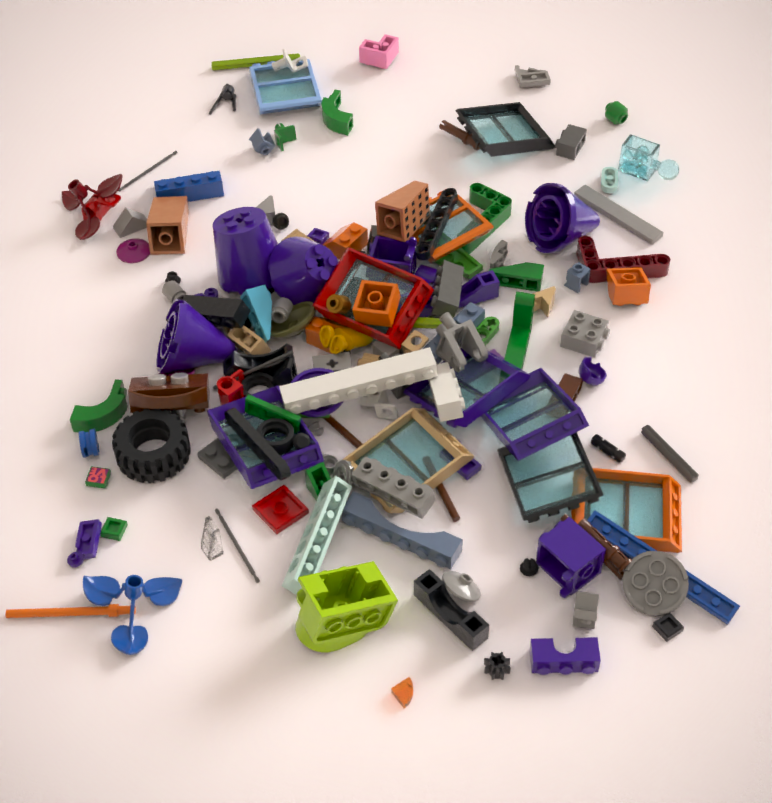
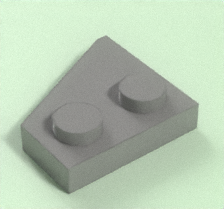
M515 65L514 71L520 88L550 85L551 79L548 71L530 67L528 70L520 69L519 65Z

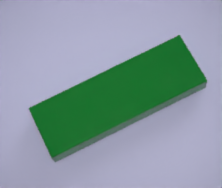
M249 394L245 398V413L264 421L271 418L284 419L292 425L294 434L299 432L301 416Z

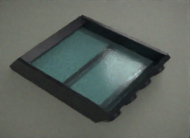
M520 102L455 110L459 115L457 117L458 121L462 126L466 125L464 126L465 130L469 135L473 134L471 136L476 144L480 143L478 145L483 153L487 152L490 157L555 148L551 138Z
M577 432L519 461L515 459L506 447L497 449L523 521L528 520V523L540 520L539 516L548 514V517L560 514V509L567 508L568 511L580 507L579 503L585 501L588 504L600 501L599 497L604 496Z

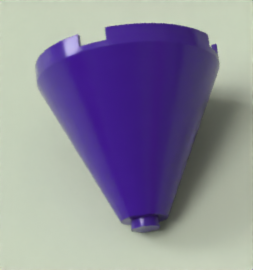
M545 183L539 186L533 192L536 195L532 202L528 201L526 207L525 229L530 242H534L537 246L535 249L542 253L561 251L577 241L581 236H585L596 229L600 223L599 215L565 186L558 183Z
M176 299L167 314L166 319H168L166 327L162 329L157 351L156 367L161 368L158 369V372L171 373L222 363L233 351L237 352V348L233 341L184 300Z

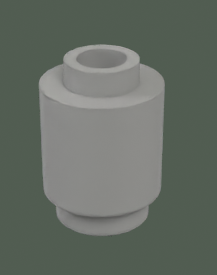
M168 281L163 285L162 293L171 303L176 299L183 300L186 292L176 281Z
M284 297L278 298L272 308V320L276 323L286 321L293 309L292 302Z

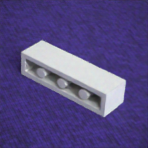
M448 362L437 364L438 377L431 378L428 382L439 420L444 422L462 418V409H466L454 368L450 369Z

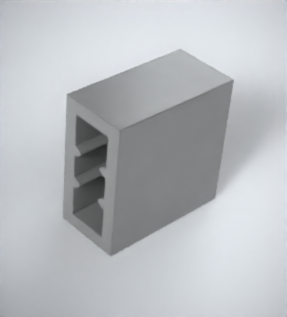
M574 310L561 334L560 347L595 358L598 351L601 352L603 349L604 339L609 337V320Z

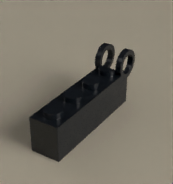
M185 295L183 298L184 301L215 327L242 328L251 311L242 299Z

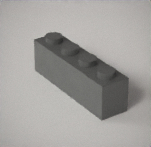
M444 260L442 266L437 267L436 278L433 284L435 287L430 306H433L431 314L441 317L444 313L449 312L452 318H454L459 308L464 267Z

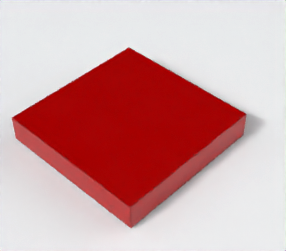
M285 484L252 505V510L276 535L309 514V509Z

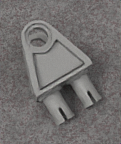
M449 312L444 313L439 320L442 324L435 330L441 337L436 354L442 360L448 362L451 368H454L456 372L464 370L467 364L459 346L477 362L488 358L487 348L471 319L457 324Z

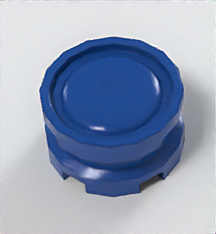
M90 429L89 432L79 431V443L83 458L89 457V455L99 456V443L95 429Z

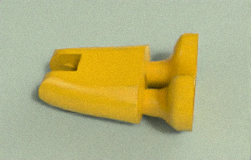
M325 325L321 327L319 333L324 348H329L333 354L367 346L373 341V338L351 328H336L334 330L332 326Z

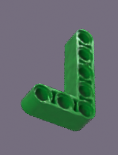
M481 183L470 185L469 202L485 210L481 215L494 228L489 233L461 247L468 254H471L511 216L512 199ZM473 221L457 237L479 225Z
M516 292L512 329L504 360L523 370L532 330L535 294ZM502 370L499 384L510 376Z

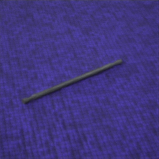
M175 150L172 154L163 158L123 187H120L118 191H122L178 152Z
M293 350L243 372V374L246 376L288 355H292L294 352Z
M216 508L215 512L216 514H218L219 519L223 524L225 530L227 531L232 542L237 548L250 573L254 576L256 583H259L260 580L256 576L255 571L252 568L250 562L245 556L243 550L238 544L236 538L231 532L223 516H221L219 509Z

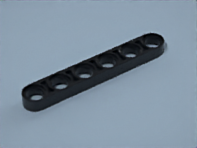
M447 188L442 191L415 248L417 259L428 260L433 255L458 200L455 188Z
M231 408L224 412L228 425L278 480L282 481L291 476V471L286 461L236 408Z

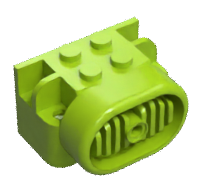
M374 561L298 577V582L302 589L297 592L296 599L301 609L295 624V631L299 640L311 650L321 653L337 651L361 640L368 632L384 627L388 623L398 599Z

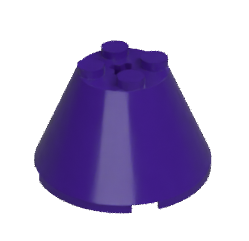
M304 237L287 238L278 243L270 254L268 271L270 270L271 285L280 298L289 299L293 305L305 301L314 303L337 266L338 259L329 248Z

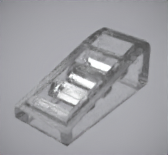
M210 516L205 518L201 539V549L209 561L224 553L220 530Z

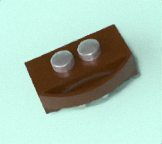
M175 373L170 376L154 374L149 377L131 378L128 389L130 413L135 411L141 412L146 408L149 410L161 409V411H164V409L168 411L174 410L180 419L185 422L184 413L186 410L194 409L196 413L205 412V408H209L210 400L208 373Z

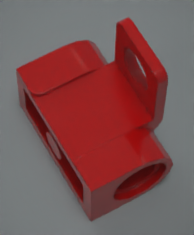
M94 193L84 205L91 218L98 217L101 221L105 214L117 205L121 200V196L114 194L109 198H102L100 194ZM81 208L83 219H88L84 209Z
M241 369L231 376L221 377L217 381L220 405L244 397V389L241 384L244 374Z

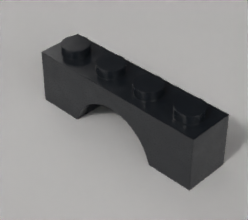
M429 569L414 580V596L469 649L475 650L488 639L489 624L475 611L467 612L458 606L448 593L445 583Z

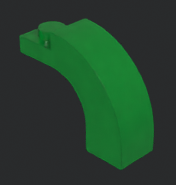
M335 89L329 98L323 97L322 120L326 127L333 132L348 136L354 127L353 114L338 110L341 105V90Z
M115 379L110 395L104 402L95 406H74L70 417L73 432H89L90 429H95L98 432L111 427L123 417L128 408L126 401L127 389L124 388L123 380Z

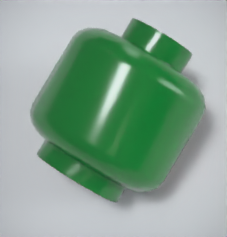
M619 101L610 102L605 107V117L615 125L623 124L629 116L628 108Z

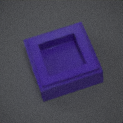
M314 228L307 237L322 245L329 238V232Z

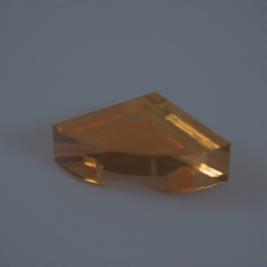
M410 677L391 688V693L403 708H406L413 698V683Z

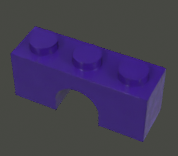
M598 637L575 638L574 651L568 654L560 653L555 649L553 638L531 639L529 649L531 673H538L540 675L561 673L567 675L580 672L584 674L599 672L601 659Z

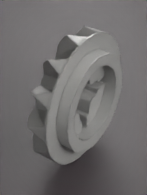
M346 460L338 461L333 470V477L337 476L349 485L353 484L352 473L354 467L351 466V462Z

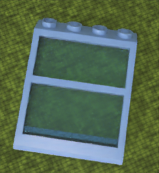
M307 59L308 67L294 73L288 67L275 72L272 67V62L275 61L267 62L266 65L257 63L249 67L260 115L321 106L322 100L310 59ZM304 61L298 62L296 66H301Z

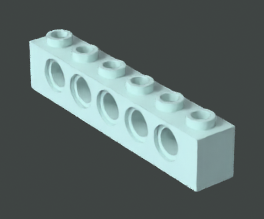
M335 476L323 484L282 583V587L296 595L302 589L298 582V577L319 572L352 489L351 485L339 477Z

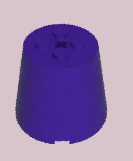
M239 207L219 215L213 222L217 277L220 288L228 293L232 291L238 292L239 295H242L247 289L265 285L267 290L272 288L268 261L272 250L278 242L265 212L257 207Z

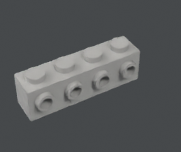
M365 456L352 473L356 486L421 519L424 518L436 501L434 490L429 485H422L411 476H404L395 468H388L382 465L377 459H370Z

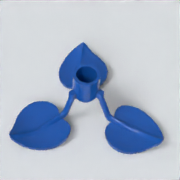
M130 575L126 578L125 583H122L120 589L119 582L112 577L83 576V591L91 603L98 606H107L112 602L113 598L118 599L123 591L125 596L131 600L129 626L120 625L111 634L113 646L126 655L139 653L148 642L146 628L143 626H133L135 600L143 592L145 597H150L153 604L167 606L177 599L182 585V579L159 577L152 578L143 583V579L140 576Z

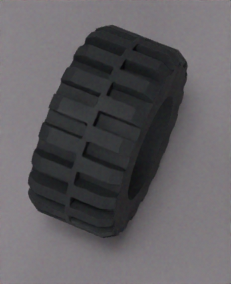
M146 408L141 412L135 411L132 413V416H126L123 419V423L120 422L112 436V447L120 471L132 480L136 479L137 482L141 483L148 481L149 484L159 480L163 482L168 477H174L176 472H180L184 468V464L188 463L189 455L191 454L188 431L184 421L178 415L172 414L171 411L165 409L161 411V409L149 410ZM150 440L166 441L162 447L153 451L137 449L141 444Z

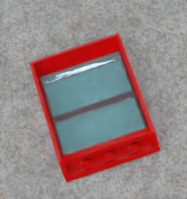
M347 248L312 306L330 320L400 349L401 344L406 340L434 289L421 277L352 248ZM362 280L398 284L401 298L392 327L361 324L355 321L352 309ZM333 294L347 296L351 301V309L345 314L330 312L326 306L329 296Z

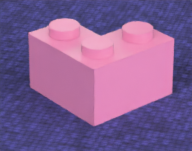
M385 34L379 42L365 39L359 46V62L387 69L399 53V37Z

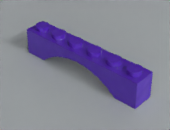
M493 270L476 274L462 285L459 308L467 306L470 302L476 304L499 297L500 281ZM409 293L400 295L401 298L395 316H397ZM430 296L419 317L433 316L431 314L433 306H430L433 296Z

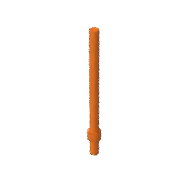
M109 604V606L7 609L5 615L6 618L92 615L119 617V615L130 614V606Z

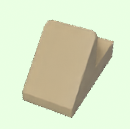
M555 286L533 293L535 294L534 312L541 309L546 317H549L555 301Z

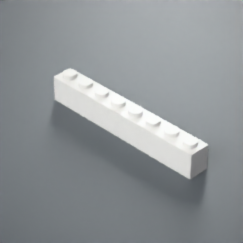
M429 347L282 385L279 388L285 410L299 414L300 412L318 409L319 407L438 377L437 364Z

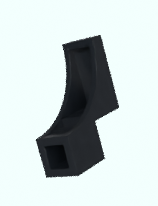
M286 343L273 352L260 355H248L233 351L223 361V375L231 376L239 369L246 372L292 351L293 346ZM288 355L252 373H267L273 377L275 371L290 356L294 355Z

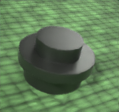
M277 213L273 218V226L279 230L288 227V216L285 213Z

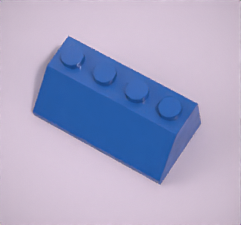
M220 170L154 181L157 197L187 196L188 202L224 196Z

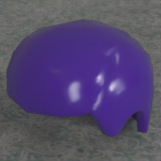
M585 357L578 369L579 377L590 385L602 384L607 377L606 371L601 367L600 363L593 364L591 357Z

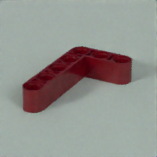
M581 236L578 239L577 258L579 263L591 269L589 283L607 282L606 271L612 268L642 267L647 278H660L668 274L671 259L666 254L599 259L593 238Z

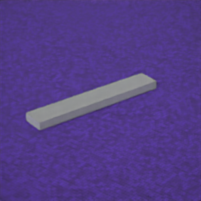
M586 184L574 192L585 204L653 245L663 237V231Z

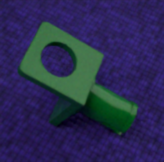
M282 123L275 125L276 145L281 151H284L283 143L297 139L295 126L284 127Z

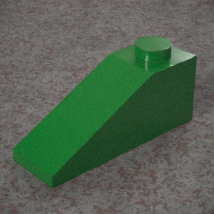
M525 262L489 269V271L493 270L500 281L499 286L536 292L541 290L544 274L543 264Z

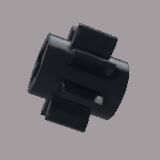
M491 652L490 659L484 658V673H489L491 680H504L505 673L510 674V658H506L503 652Z

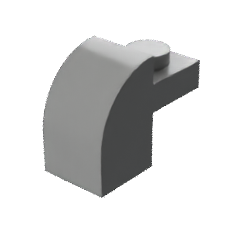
M576 592L572 626L595 629L599 594Z

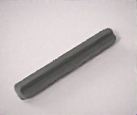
M650 425L642 427L641 433L690 483L698 479L699 474Z

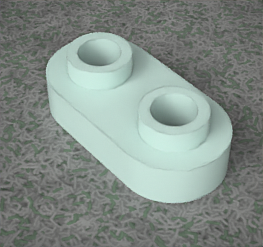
M605 167L601 173V190L608 194L614 193L618 187V170L614 167Z

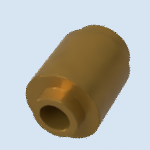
M333 294L327 299L326 306L332 313L345 314L351 309V301L347 296Z

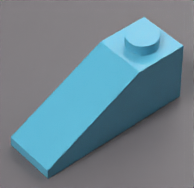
M265 285L245 290L240 298L251 310L248 317L255 334L267 343L271 336L272 300L270 292Z

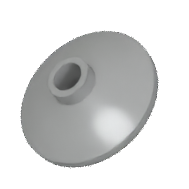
M447 571L443 574L442 581L453 595L468 602L479 600L481 596L480 589L468 574L456 571Z

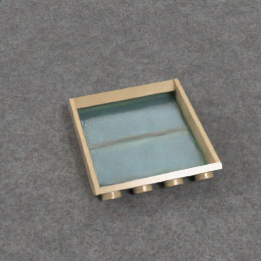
M411 408L342 460L350 461L351 466L355 470L365 456L370 459H377L382 465L388 468L393 467L404 476L409 475L416 482L422 485L427 484L434 489L470 462L474 455L424 408ZM370 493L372 498L381 503L386 512L392 514L405 511Z

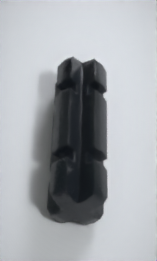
M595 434L592 437L591 444L595 447L599 446L601 451L611 458L614 457V460L621 463L626 458L625 452L620 449L618 451L616 446L606 439L602 440L603 437Z

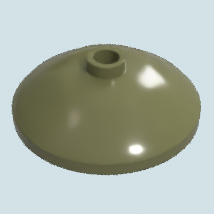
M305 301L293 305L288 319L282 323H276L271 320L270 337L289 338L301 334L315 315L316 309L312 306L313 303Z

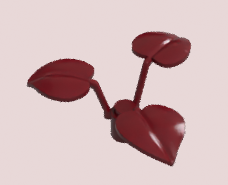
M117 174L102 181L98 185V191L90 188L87 184L84 186L78 179L69 183V191H62L64 207L67 210H74L81 204L88 219L81 221L75 229V235L78 239L85 240L90 238L100 227L99 218H91L83 203V199L88 195L87 190L97 195L100 194L102 198H109L120 189L123 178L122 174Z

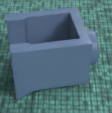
M259 128L248 139L252 142L255 152L263 155H268L275 147L270 133L267 132L263 137Z
M579 262L574 264L567 270V282L564 286L579 293L581 283L586 286L589 284L591 269Z

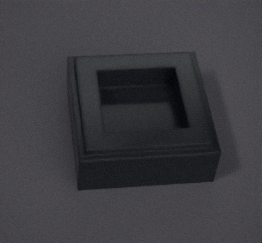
M671 613L665 614L653 622L652 625L666 642L684 630V626Z

